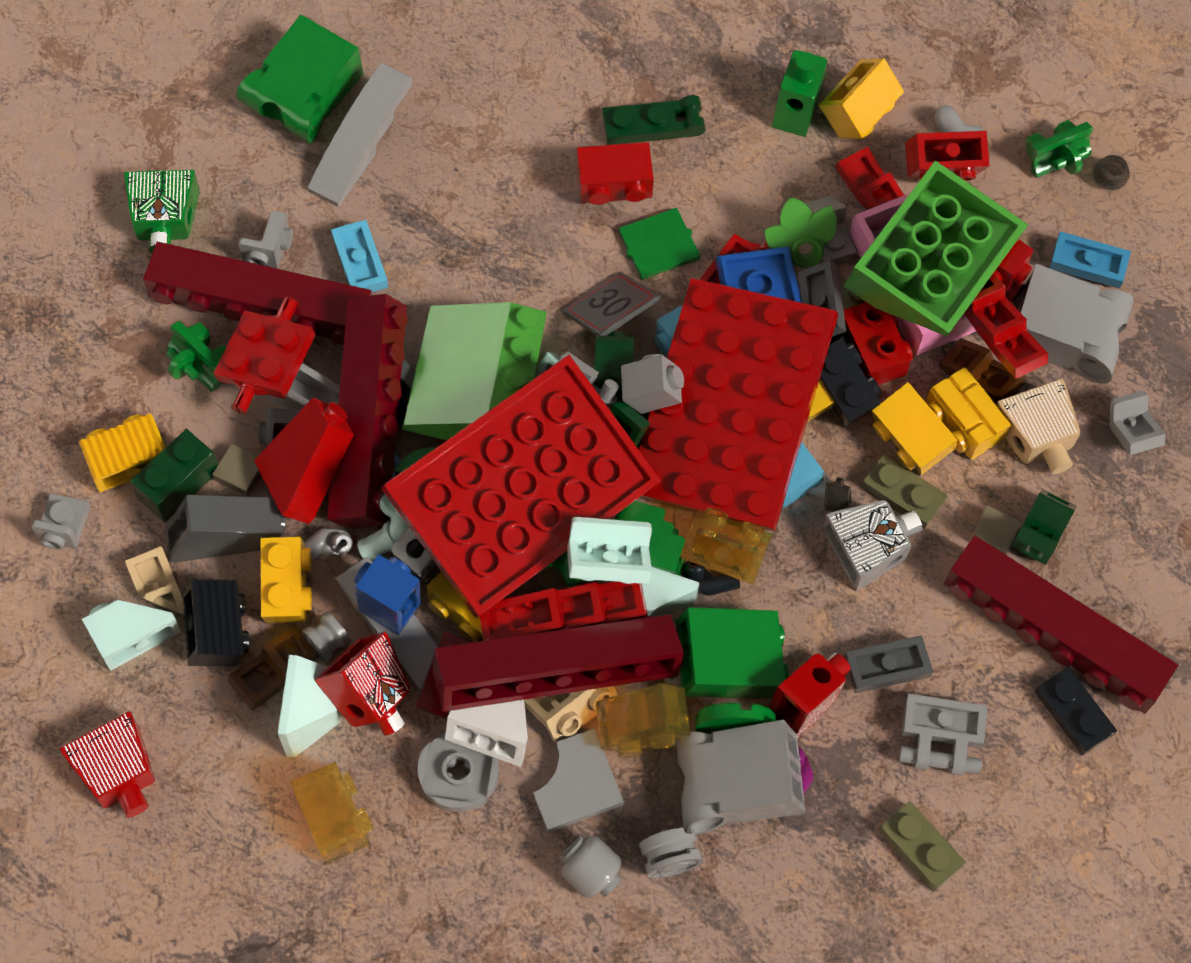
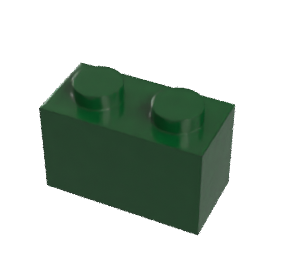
M186 428L130 482L138 500L165 523L173 516L186 495H195L213 478L212 474L217 468L218 463L214 452Z

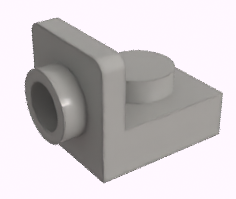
M50 493L41 521L34 520L32 529L40 543L48 548L62 550L63 547L77 549L91 507L88 501Z

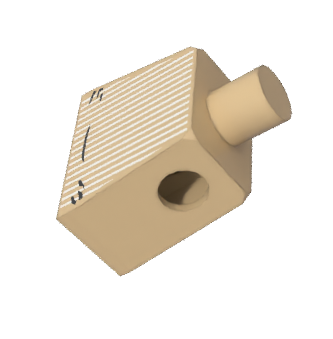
M1063 378L997 402V407L1012 424L1005 439L1023 463L1030 464L1045 459L1053 475L1065 472L1073 466L1067 450L1074 447L1080 435V428Z

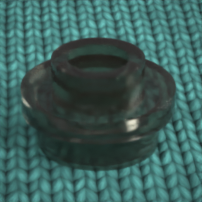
M1108 155L1100 159L1093 169V177L1096 183L1108 190H1118L1124 187L1130 176L1127 162L1117 155ZM1107 172L1113 173L1115 176H1110Z
M837 477L836 481L826 482L824 495L825 511L835 512L844 508H850L852 490L851 486L845 485L844 478Z

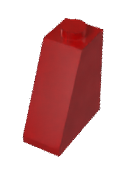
M312 398L254 460L282 516L306 524H310L314 520L354 436L346 421L348 418L346 412L334 402L328 404Z

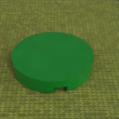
M736 702L713 704L703 707L698 711L697 715L695 714V732L712 734V732L774 722L775 713L768 707L759 704L751 705V710L741 709V704H736Z

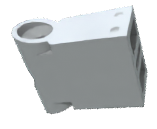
M1036 263L1025 282V287L1020 294L1016 307L1027 319V331L1048 352V363L1067 369L1074 368L1081 376L1095 383L1106 384L1111 381L1119 355L1118 334L1127 327L1134 302L1133 296L1120 290L1100 291L1099 286Z
M784 720L712 732V734L693 731L675 733L678 766L685 776L681 796L685 833H688L687 829L690 827L695 830L696 835L713 831L727 822L739 823L806 813L797 734Z

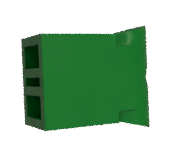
M300 14L265 58L262 68L256 69L242 80L236 91V99L257 113L280 121L286 130L309 144L313 143L321 129L323 119H326L364 74L359 48Z

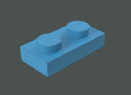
M1060 231L1049 268L1120 289L1124 282L1131 251Z

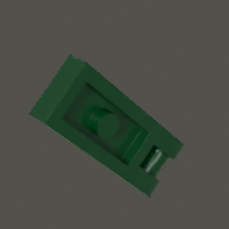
M688 95L681 100L602 108L607 145L702 135L706 128L704 118L700 117L699 114L702 110L700 97ZM686 116V120L676 122V117Z

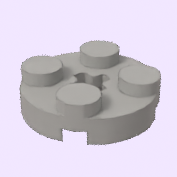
M446 732L441 733L440 737L434 739L431 744L429 742L423 748L418 760V779L426 799L437 807L451 812H465L483 807L498 784V759L445 740ZM457 761L464 762V768L470 770L468 776H462L461 780H454L453 774L447 773L448 767H455Z

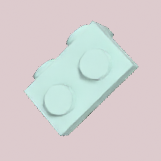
M585 517L572 518L567 546L570 578L586 581L604 580L618 581L626 584H650L652 574L649 552L652 532L651 524L649 522Z

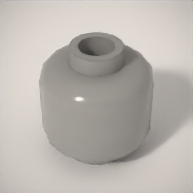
M583 836L578 837L559 859L563 863L561 868L563 878L586 898H591L599 892L603 896H607L621 880V877L617 874L621 866L620 857L597 836H591L587 839Z

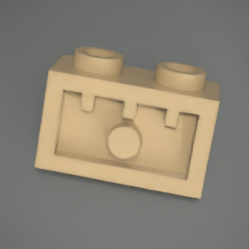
M612 686L526 699L524 704L525 708L547 728L551 739L557 744L558 741L575 734L587 722L600 712L606 710L618 699V694L615 687Z

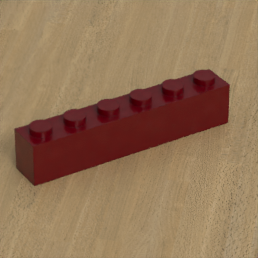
M158 241L143 277L148 296L161 304H171L173 302L186 305L190 309L201 313L207 311L221 313L235 321L240 320L244 310L266 316H274L277 314L284 297L292 298L299 305L290 320L291 322L312 327L315 335L330 338L333 342L344 345L348 299L372 295V290Z
M386 293L350 298L347 304L338 405L346 412L348 416L346 421L354 436L330 484L327 520L348 529L381 527L389 520V516L385 515L380 507V499L385 494L381 487L392 480V474L395 470L394 451L398 433L397 416L399 399L401 397V370L405 357L403 347L408 316L407 306Z
M976 535L973 536L957 559L944 582V585L949 587L950 592L956 598L966 602L970 601L977 605L989 619L997 623H1005L1014 629L1023 641L1032 645L1037 644L1050 652V656L1057 663L1067 667L1071 666L1084 674V678L1091 685L1109 690L1118 696L1119 701L1131 710H1140L1146 714L1157 701L1179 664Z
M670 614L645 616L641 619L620 622L609 621L599 625L568 627L564 630L543 633L533 632L522 636L501 639L491 638L480 642L450 644L445 647L434 648L433 677L442 711L446 712L678 677L684 651Z

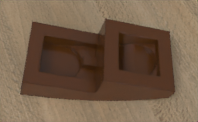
M960 338L939 362L940 368L950 376L962 368H967L996 404L999 400L1016 395L1026 383L1025 375L1015 379L1001 362L994 360L990 349Z
M293 626L262 646L260 655L229 674L228 683L253 711L285 687L289 655H297L314 662L318 658V653Z

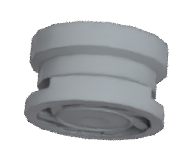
M683 827L663 831L639 843L642 856L647 857L648 863L645 865V869L649 878L674 876L692 870L703 863L701 851L696 849L694 845L697 837L693 828H688V833H685Z

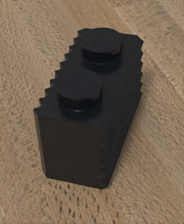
M192 579L182 592L188 666H236L244 655L248 653L250 644L248 631L242 630L241 617L245 614L246 598L243 593H239L238 581L235 579L231 581L228 579Z

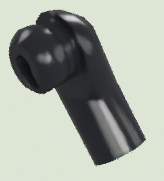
M698 558L689 559L684 564L683 577L699 582L698 591L706 596L740 589V580L736 570L714 575L705 568L703 561Z

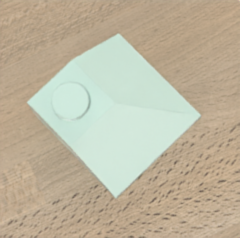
M289 655L278 728V736L286 757L292 758L298 756L338 725L341 719V713L314 680L327 666L297 655Z

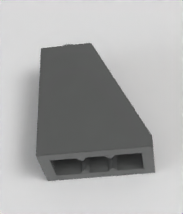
M186 495L165 526L168 562H183L260 551L261 538H275L283 535L285 516L281 515L273 498Z

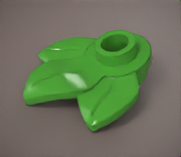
M791 197L781 209V225L765 228L764 234L770 249L789 246L793 264L801 268H809L821 261L824 255V245L836 233L837 218L833 207L830 205L812 213L811 209L803 201ZM808 243L812 245L808 253L803 254L799 252L802 244Z

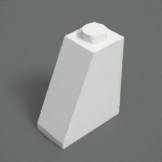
M524 700L450 711L447 719L445 740L510 764L522 766L528 739Z

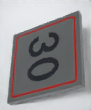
M619 272L564 308L562 312L594 335L607 336L661 300L659 294L624 273Z

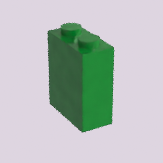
M688 607L675 621L676 632L684 651L680 667L682 697L772 699L778 686L789 677L788 665L783 661L782 646L785 633L783 626L779 624L778 611Z

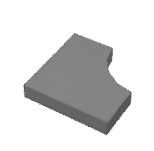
M595 728L557 742L559 760L556 772L545 786L533 792L534 800L547 833L624 804Z

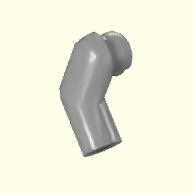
M943 105L936 110L934 121L941 132L982 131V126L964 124L951 106Z

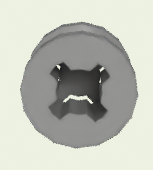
M329 612L320 617V623L316 626L307 627L302 631L304 638L324 662L329 661L333 657V652L339 647L345 648L351 643V639L344 628Z

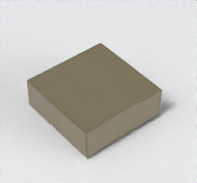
M231 444L212 474L213 479L248 496L261 475L254 462L257 455Z
M986 505L971 539L976 535L1007 555L1022 521Z

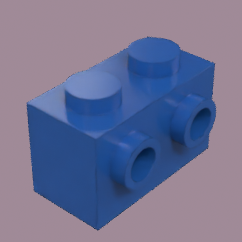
M378 554L372 564L366 562L360 568L354 579V583L357 584L355 588L358 610L399 636L421 604L420 580L411 575L410 568L399 559L391 557L387 560Z

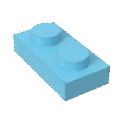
M362 220L331 229L332 238L348 284L369 289L372 292L389 288L388 280L367 221Z

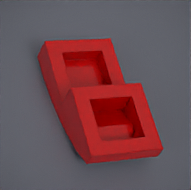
M868 146L840 160L835 165L845 184L866 210L904 196L891 172L884 174Z

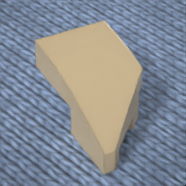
M162 546L125 560L140 598L184 615L183 598Z

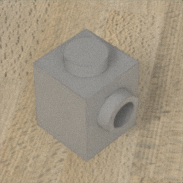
M649 354L644 356L642 360L621 366L622 399L641 414L682 403L683 373L677 365L662 354Z

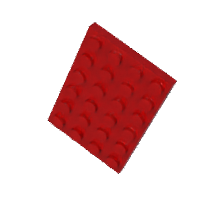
M691 278L667 355V359L677 365L683 373L682 403L650 411L648 418L650 425L642 437L639 451L661 481L640 496V498L775 532L838 318L837 310Z
M569 354L384 484L381 489L473 616L477 618L567 551L572 518L611 519L661 480Z

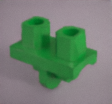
M1068 119L1059 123L1054 129V136L1047 139L1039 133L1028 136L1026 139V153L1031 159V173L1038 178L1062 168L1072 175L1080 172L1083 166L1082 159L1092 154L1089 138L1093 132V127L1088 122L1076 126Z
M180 321L172 324L170 330L173 336L167 345L168 352L166 353V356L171 360L168 366V373L174 379H180L185 375L191 380L197 378L211 392L220 388L221 382L216 379L213 373L226 346H219L211 351L207 347L210 344L211 335L201 322L186 327Z

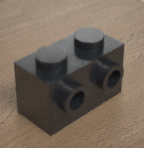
M840 338L829 345L820 378L835 401L832 407L843 427H846L872 412L873 409L880 405L882 402L879 396L882 395V392L875 379L871 375L866 378L859 364L862 363V359L854 345L851 343L846 345L843 338Z

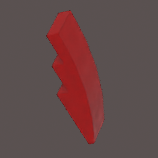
M992 274L964 314L993 354L1010 374L1017 379L1048 364V352L1027 331V319L1005 297V285Z
M612 581L603 584L593 582L562 590L552 588L502 599L480 615L479 618L483 641L491 638L501 639L522 636L533 632L543 633L564 630L568 627L599 625L609 621L634 620L648 616L642 583L626 584Z

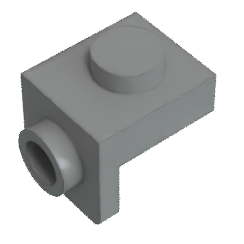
M271 211L262 242L240 238L238 246L243 261L278 269L284 250L290 249L293 240V229L289 228L286 213Z
M1145 391L1112 399L1110 403L1109 429L1129 455L1165 445L1166 434L1148 412L1149 396Z

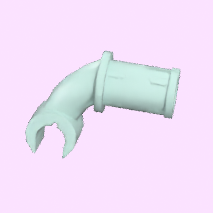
M385 494L380 499V507L385 515L391 517V520L384 523L383 529L360 539L357 543L361 556L363 558L368 556L371 561L378 554L383 555L389 552L409 527Z

